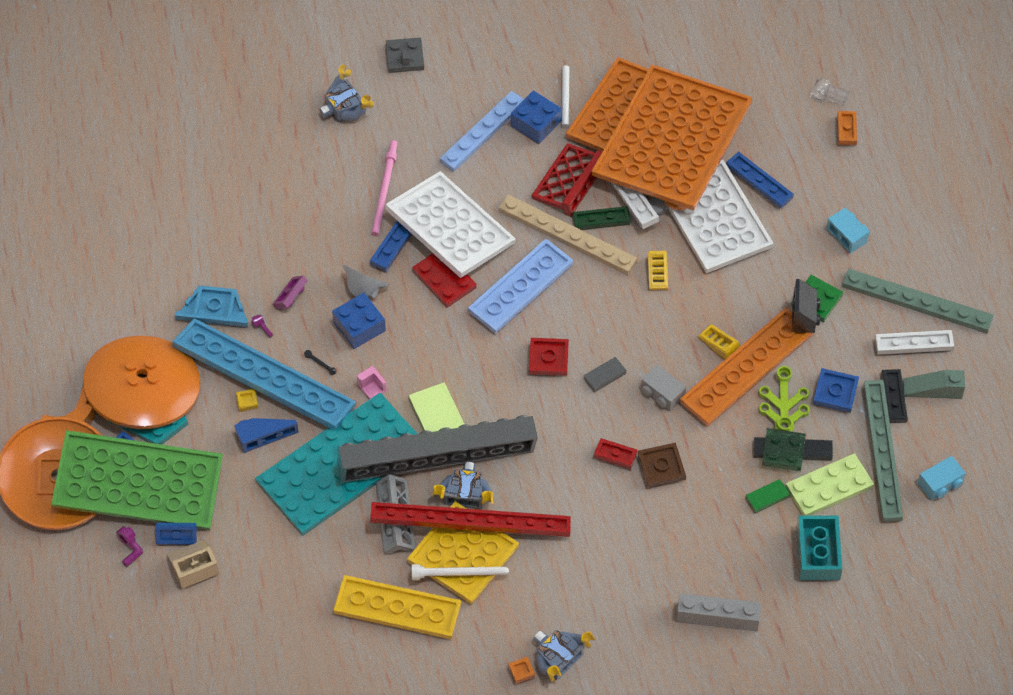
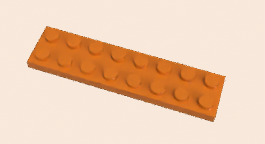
M785 307L682 396L680 403L708 427L810 338L813 333L792 332V312Z

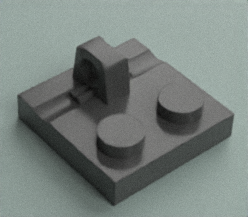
M421 37L386 40L389 73L424 70Z

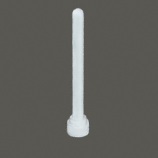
M412 564V580H420L424 576L506 575L509 573L507 567L424 568L420 564Z

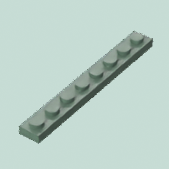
M849 268L842 284L843 288L986 334L989 331L994 316L981 310Z
M864 381L863 386L882 521H903L884 381Z

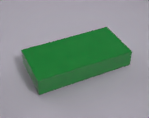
M778 479L746 494L745 498L753 511L757 513L789 498L790 493L781 479Z

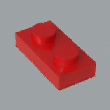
M600 438L594 458L631 469L638 450Z

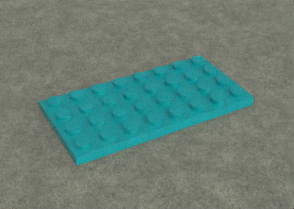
M378 393L350 412L336 430L327 428L261 473L255 480L300 534L304 536L386 477L382 476L341 483L337 464L339 446L345 443L358 444L364 440L377 441L384 437L396 438L407 433L412 435L418 433L381 393Z

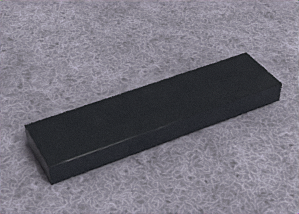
M754 437V458L832 461L833 440Z

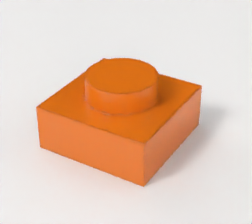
M528 656L508 663L516 684L535 678V673Z

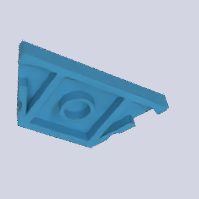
M199 285L193 295L185 301L184 307L175 313L176 320L192 321L195 318L204 323L248 327V320L236 289Z

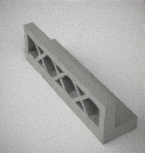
M388 474L377 482L379 502L398 504L399 499L402 504L410 505L406 479ZM396 484L401 485L402 492L397 489ZM381 524L384 553L391 555L398 549L413 552L415 549L413 526L405 525L406 527H404L403 525ZM402 534L407 539L408 544L403 543Z

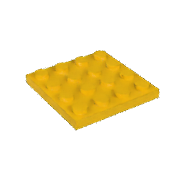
M456 501L451 505V508H465ZM433 527L409 555L407 562L411 565L420 564L424 568L503 567L519 548V542L503 532ZM496 575L429 577L472 605Z

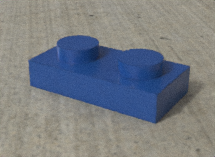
M156 523V544L197 543L196 523Z

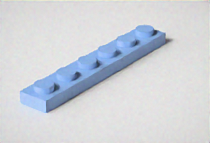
M511 91L440 157V163L451 171H456L511 119V112L524 99Z

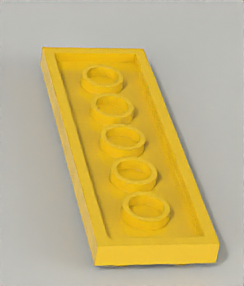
M344 575L333 612L341 616L452 640L462 603L458 599Z

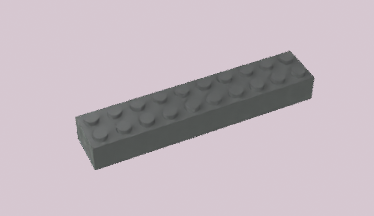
M521 415L516 417V419L510 420L502 418L497 420V422L491 423L483 421L472 426L464 424L453 429L445 427L434 432L426 430L415 435L407 433L396 438L384 437L377 441L364 440L358 444L345 443L338 448L337 464L341 483L387 476L388 474L394 475L465 462L534 452L538 436L533 416Z

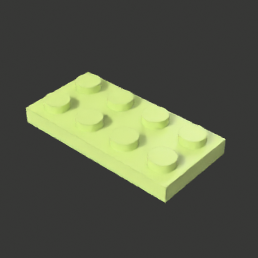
M854 453L786 483L785 487L801 514L806 516L816 514L874 488V483Z

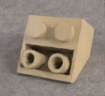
M205 540L167 554L182 589L219 574L217 561Z

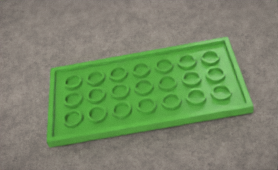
M66 430L51 506L157 523H196L197 529L210 530L223 454Z

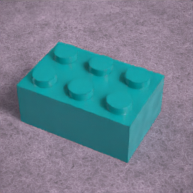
M839 515L798 516L796 529L800 580H840L843 568Z

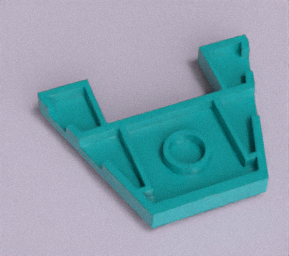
M184 415L175 422L158 428L134 429L120 425L117 426L126 432L129 431L137 435L138 438L148 443L162 445L189 424Z

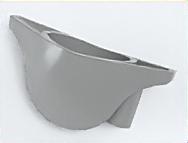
M343 264V268L348 276V289L356 297L365 293L367 297L376 299L379 289L389 286V283L363 275Z

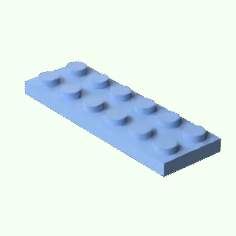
M545 239L470 305L468 312L496 334L573 265V259L549 240Z

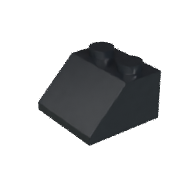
M796 279L792 299V332L815 333L816 326L820 325V314H817V309L820 310V298H817L816 289L802 280Z

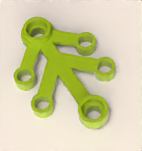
M788 366L779 367L776 373V378L780 382V399L771 392L768 386H762L759 389V397L768 399L780 410V416L771 409L768 403L760 404L759 413L762 416H768L774 421L775 430L781 435L791 434L794 430V423L801 417H807L810 411L808 405L801 404L798 410L788 417V411L801 400L805 401L809 398V390L801 387L798 393L788 400V382L792 377V370Z

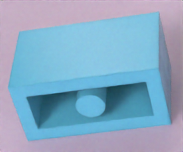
M846 208L828 218L826 229L850 254L868 242L870 233L868 228L861 224L854 213L849 212Z
M950 456L922 472L918 479V485L931 501L937 497L940 499L951 489H958L963 485L966 472L953 456Z

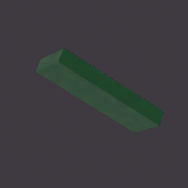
M627 206L572 212L574 227L580 230L630 225Z

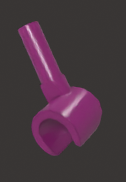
M262 315L252 317L254 328L261 326L264 332L271 338L273 334L266 327Z

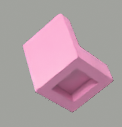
M373 366L357 375L358 386L369 399L378 393L384 394L387 392L386 381Z

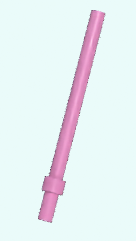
M395 140L390 142L389 151L385 157L386 166L371 233L373 236L379 235L392 168L397 158L396 149L398 142Z

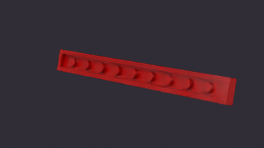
M371 502L370 523L570 537L571 516Z

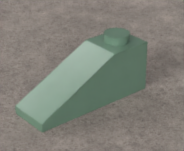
M942 370L904 378V396L962 399L965 390L964 370Z

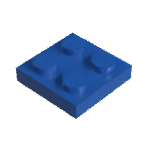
M821 368L813 404L851 413L859 377Z

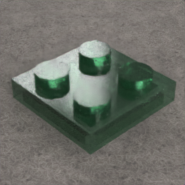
M767 428L762 466L801 471L806 434Z

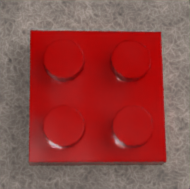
M531 338L529 374L567 376L569 339Z

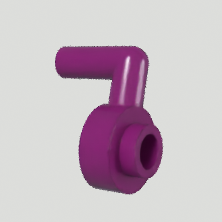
M122 526L116 531V534L124 545L133 550L131 554L122 560L123 565L128 567L143 554V549L136 542L135 532L130 527Z

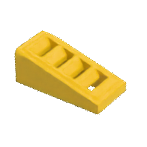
M648 251L649 290H668L667 251ZM653 273H663V275H653ZM653 280H664V282H653Z
M712 324L698 335L700 340L723 359L728 358L740 347L739 341Z

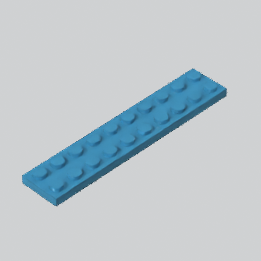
M195 318L172 341V347L330 429L336 430L342 423V420L356 406V401Z

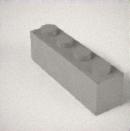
M680 593L677 622L758 631L761 603Z

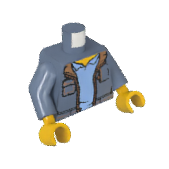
M344 64L339 66L338 72L340 75L336 76L325 94L326 105L319 108L323 118L332 114L338 122L356 121L361 115L365 114L366 108L374 106V102L371 101L369 95H364L361 98L348 79H344L351 75L350 69L345 71L347 66Z
M465 462L463 470L454 469L452 475H448L440 484L433 487L432 496L440 495V498L443 499L445 494V505L451 506L456 501L465 508L482 510L484 502L489 501L493 504V492L487 480L482 478V473L475 471L476 465L472 462Z
M555 630L549 637L542 631H539L533 638L540 645L537 648L536 657L539 672L549 677L551 682L555 681V679H560L583 656V645L585 644L587 648H590L591 643L589 641L596 640L590 631L583 634H575Z

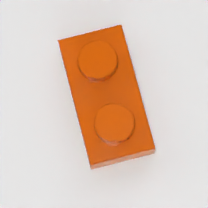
M838 111V145H857L856 111Z

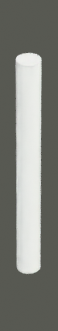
M567 65L562 67L563 128L569 127V66Z

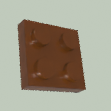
M676 442L638 450V458L648 488L686 480V473Z

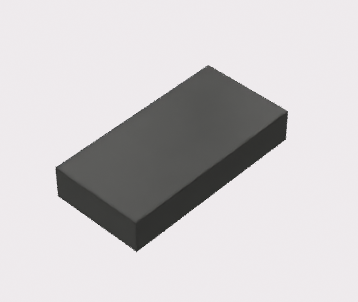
M614 357L585 374L584 379L593 391L596 392L625 375L627 370Z

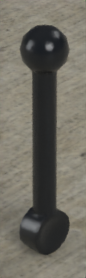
M306 350L304 352L306 358H311L314 361H316L318 364L329 370V373L331 375L336 374V368H331L330 366L319 360L317 357L312 355L311 350Z

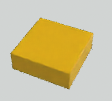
M255 389L236 392L239 412L258 409Z

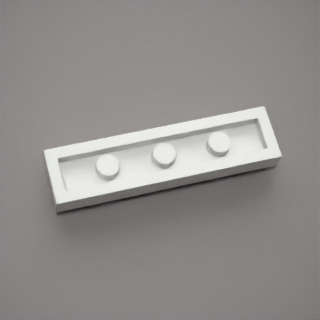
M611 182L642 229L659 222V216L643 193Z
M952 330L875 335L877 355L954 350Z

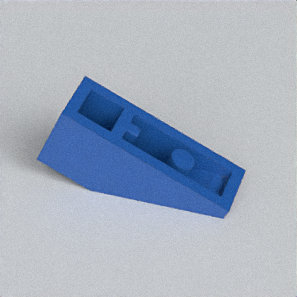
M251 418L249 420H242L234 425L236 436L244 453L299 433L296 420Z

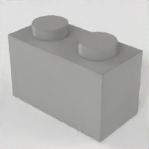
M658 365L649 371L641 381L643 393L646 396H651L659 406L669 411L686 394V386Z

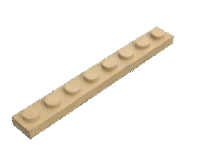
M509 194L499 207V212L626 275H629L637 263V257Z

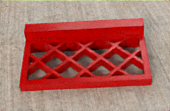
M567 143L532 193V199L562 209L565 215L572 216V212H575L597 179V177L592 176V170L603 151L598 150L595 153ZM569 150L576 152L577 154L571 157H566V154ZM585 157L592 158L591 161L582 163L581 160ZM579 159V165L570 167L569 162ZM567 164L568 168L557 170L559 165ZM583 170L582 174L573 176V171ZM570 173V178L561 180L560 175ZM558 177L559 181L548 183L550 178ZM571 182L574 183L572 188L564 189L563 185ZM561 186L562 191L552 193L551 188ZM549 190V195H539L540 192ZM565 196L562 203L554 200L556 197Z

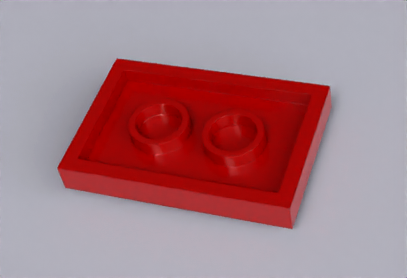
M434 253L412 267V272L446 308L477 288V284L468 274L460 278Z

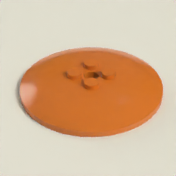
M129 336L114 340L94 353L85 367L83 388L92 408L108 421L128 428L151 429L175 422L193 407L200 391V374L191 356L172 347V342L153 336ZM145 374L147 377L140 378L137 375Z
M47 417L33 421L19 429L2 449L0 454V495L8 509L23 522L40 529L65 530L80 526L97 515L96 513L51 506L56 480L52 478V474L58 472L66 430L103 436L94 427L83 421L69 417Z

